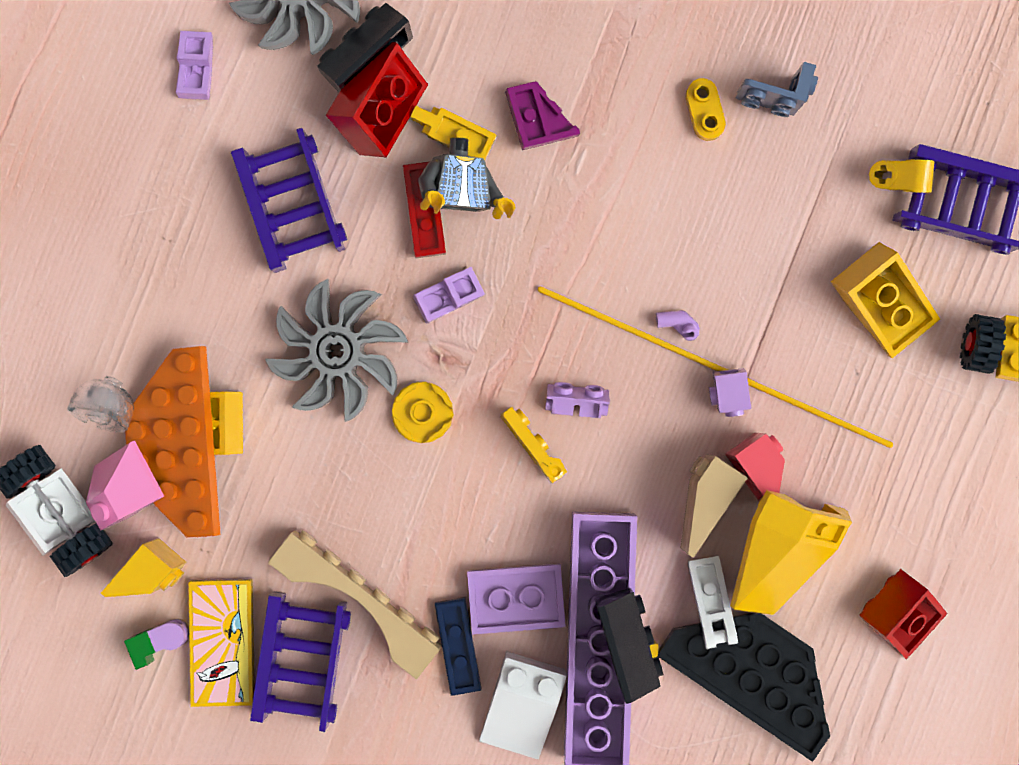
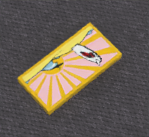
M253 579L189 581L191 707L252 706L255 691Z

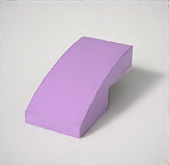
M180 31L177 60L180 64L176 88L178 98L209 100L213 57V35L211 32Z
M469 267L445 278L438 284L414 294L413 298L427 324L484 296L485 293L472 267Z

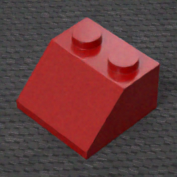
M900 568L895 575L887 579L883 589L875 598L870 599L865 604L859 616L907 660L948 613L927 588Z

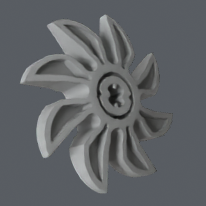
M240 0L229 3L233 11L249 23L268 24L276 18L258 44L260 48L267 50L281 49L297 40L300 36V20L306 16L310 52L312 55L318 53L326 46L333 32V22L329 15L321 8L324 3H329L331 6L340 9L356 23H358L360 17L358 0Z
M329 279L320 282L310 292L305 307L306 315L317 326L318 330L315 335L304 329L282 306L279 307L276 323L282 340L288 346L308 347L310 353L307 358L294 360L265 359L269 368L277 376L290 381L304 380L316 368L320 371V377L292 406L293 408L308 411L319 409L328 404L334 398L335 379L339 376L343 380L345 422L355 418L363 410L368 398V386L356 374V369L359 366H362L394 395L397 388V374L392 362L385 355H367L364 352V346L367 343L377 342L408 343L406 335L396 325L381 320L371 321L359 333L354 331V325L358 322L361 315L382 294L368 290L350 294L340 303L339 322L333 325L330 313ZM342 344L344 348L340 349V351H344L342 357H332L331 352H334V350H330L331 346Z

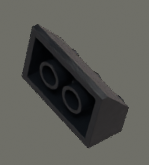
M385 3L380 8L376 6L371 9L365 16L366 21L359 28H351L343 36V42L335 50L331 48L320 57L319 61L321 63L317 65L320 73L338 92L392 42L398 43L402 49L413 39L409 20L389 4Z
M628 588L594 598L621 693L626 704L632 703L661 687L658 677L664 675L659 657L653 658L649 646L655 643L650 626L644 627L640 614L646 612L641 595H634L633 590Z

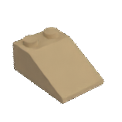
M706 454L704 458L699 456L690 469L693 475L689 479L680 548L693 558L747 480V477L718 457Z

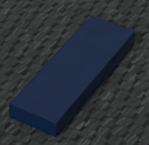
M466 597L435 602L451 696L481 691L482 687Z

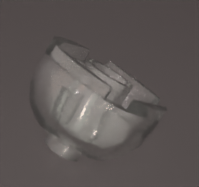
M106 376L104 380L93 379L80 385L72 395L67 411L84 423H87L88 419L98 423L96 428L114 433H125L132 421L134 402L129 392L122 388L123 383L121 381Z

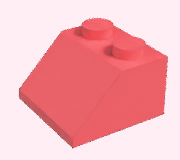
M753 433L725 453L734 468L747 477L745 483L758 501L764 496L766 490L780 492L785 459L780 454L783 451V447L773 435L769 437L766 433Z

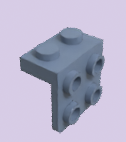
M803 62L792 77L789 90L745 79L737 91L736 99L741 100V104L749 108L758 109L762 106L772 109L771 113L780 117L794 116L803 104L807 102L809 95H813L818 81V77L814 76L816 65Z

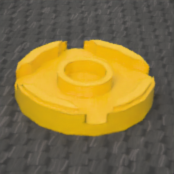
M416 382L403 388L395 397L392 408V419L398 432L406 439L417 443L433 442L442 437L450 428L454 416L453 405L448 394L438 385L428 382Z

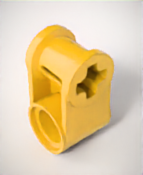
M915 159L878 161L870 168L869 180L872 185L880 189L932 193L934 161ZM892 172L891 178L883 179V173Z

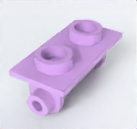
M566 382L547 385L545 410L551 411V414L573 416L574 405L580 406L579 416L601 419V416H607L608 405L610 404L609 390L601 386L574 387Z

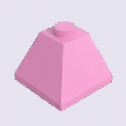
M135 441L128 443L94 466L86 504L100 531L128 519L164 497Z

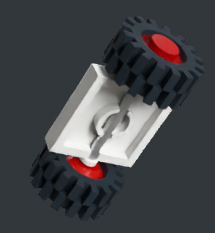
M36 445L31 449L25 450L24 453L18 454L16 458L9 460L6 465L0 467V490L7 499L12 498L7 501L6 507L43 556L65 542L64 545L60 546L50 555V558L63 576L68 577L100 556L113 545V542L104 530L100 531L97 523L93 524L96 521L93 519L85 499L62 468L45 478L56 465L42 446Z

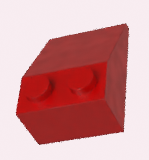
M392 42L340 90L326 116L359 155L387 158L415 106L426 90L428 83L398 43Z

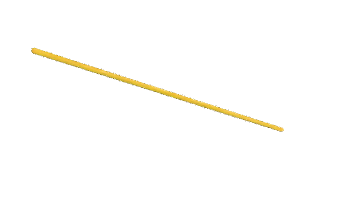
M541 286L538 287V292L715 371L728 370ZM747 378L748 385L886 447H893V443Z

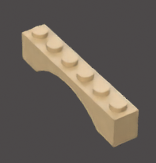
M296 530L292 532L268 563L291 582H311L327 585L344 592L358 601L380 626L388 643L392 661L417 680L439 652L442 645L438 642L439 636L428 627H424L422 630L413 622L415 620L414 616L404 608L400 607L399 610L388 603L391 599L378 588L374 591L364 584L366 579L360 573L353 569L347 571L340 565L341 559L333 552L326 550L324 553L315 546L317 543L316 539L303 530L301 533Z

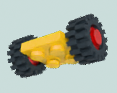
M974 314L969 319V324L967 323L965 327L966 333H963L962 336L964 338L960 347L962 349L960 353L962 368L988 374L993 373L995 368V378L1019 382V317L1005 315L1002 318Z

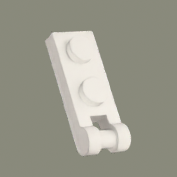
M719 556L688 561V569L706 649L715 648L716 644L727 642L728 645L737 644L736 628ZM723 621L724 630L713 632L712 623Z

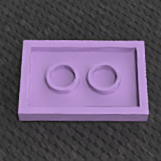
M560 563L467 571L472 635L566 627Z

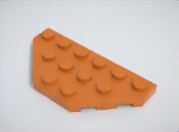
M206 346L172 349L124 416L126 445L132 441L136 442L164 494V497L153 504L186 538L221 535Z

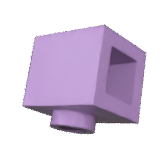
M744 368L713 372L714 387H709L711 405H717L719 413H725L727 417L743 415L744 410L751 409L747 372Z

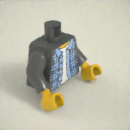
M450 138L449 154L433 157L432 161L427 164L418 178L423 198L420 208L422 210L434 208L435 214L440 209L480 212L494 207L493 217L501 219L504 212L508 218H511L516 208L511 199L503 197L489 169L486 167L485 160L468 156L469 140L466 138Z

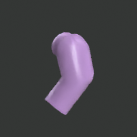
M686 311L656 313L657 328L674 327L688 341L695 340L699 336L700 328L698 323Z

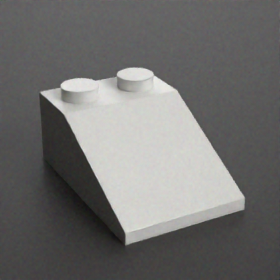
M506 651L479 742L539 760L567 677L566 670Z

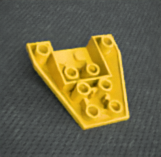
M766 490L751 520L730 607L734 610L774 615L838 550L852 523L848 511L842 507L824 504L821 511L807 508L786 494Z

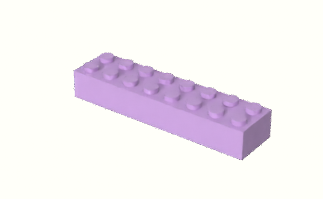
M572 511L564 765H629L631 703L626 704L621 693L594 598L631 588L635 595L637 516L634 513Z

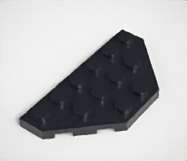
M756 612L733 617L738 638L737 644L728 645L727 642L716 644L715 648L706 649L701 623L672 629L658 650L659 658L813 762L830 738V731L824 712V701L820 680L816 671L814 649L762 613ZM723 621L712 623L713 632L724 630Z

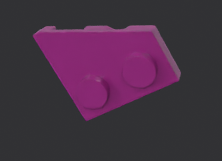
M537 81L506 89L505 94L522 151L580 135L579 128L576 125L573 126L561 113L563 110L555 101L547 97L546 91Z

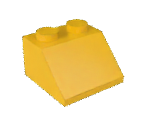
M161 539L152 540L140 546L101 594L104 597L151 594L159 589L165 591L169 586H174L183 576L184 572L181 569L187 562Z

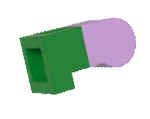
M174 619L125 640L124 643L135 669L138 670L155 661L153 653L163 649L175 650L183 645L189 638V627L184 621Z

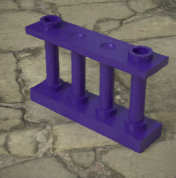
M303 128L296 129L300 142L256 157L254 154L249 155L243 147L231 151L269 268L274 273L287 269L284 261L289 260V256L334 242L335 248L340 252L345 250L343 242L348 240L343 224L336 223L313 155L318 153L313 135L307 136ZM302 154L305 155L309 172L267 186L258 184L255 173L260 172V168ZM314 183L319 201L277 215L273 213L268 214L265 202H268L270 197ZM324 212L329 230L285 245L283 242L278 243L275 232L279 231V227Z
M922 144L910 150L908 159L934 161V171L938 169L947 172L948 182L938 220L920 215L926 193L913 192L908 212L902 210L894 214L892 221L901 223V228L919 231L922 228L991 246V251L998 254L1009 255L1010 252L1019 250V241L1010 239L1019 207L1018 169ZM965 177L976 179V184L979 185L968 227L950 223L961 179H965ZM995 185L1006 187L1008 192L998 235L980 231L991 187H995Z
M273 592L268 597L250 721L263 723L268 714H273V711L321 718L319 731L325 732L329 723H334L336 719L337 704H332L343 629H349L351 611H346L347 602L343 601L337 605L336 612L290 606L289 602H285L286 593ZM287 618L332 624L334 625L332 643L285 637V633H280L282 621H287ZM283 649L330 656L327 674L280 668V664H276L277 652H282ZM281 680L325 687L323 705L276 699V695H271L273 683Z

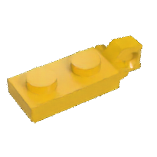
M415 106L411 114V120L424 126L421 131L422 133L449 148L450 138L468 139L469 157H478L486 160L497 137L495 133L443 108L433 107L430 113Z
M510 407L500 414L501 419L550 483H554L567 473L561 459L549 457L546 453L549 447L539 434L534 436L527 426L530 424V421L520 409L515 411L513 407Z

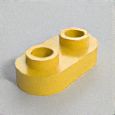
M699 78L694 80L687 88L685 94L686 103L695 134L702 140L713 141L723 133L726 121L717 87L711 80ZM697 90H706L708 96L706 98H700L697 94ZM708 118L713 119L716 124L715 127H707L705 120Z

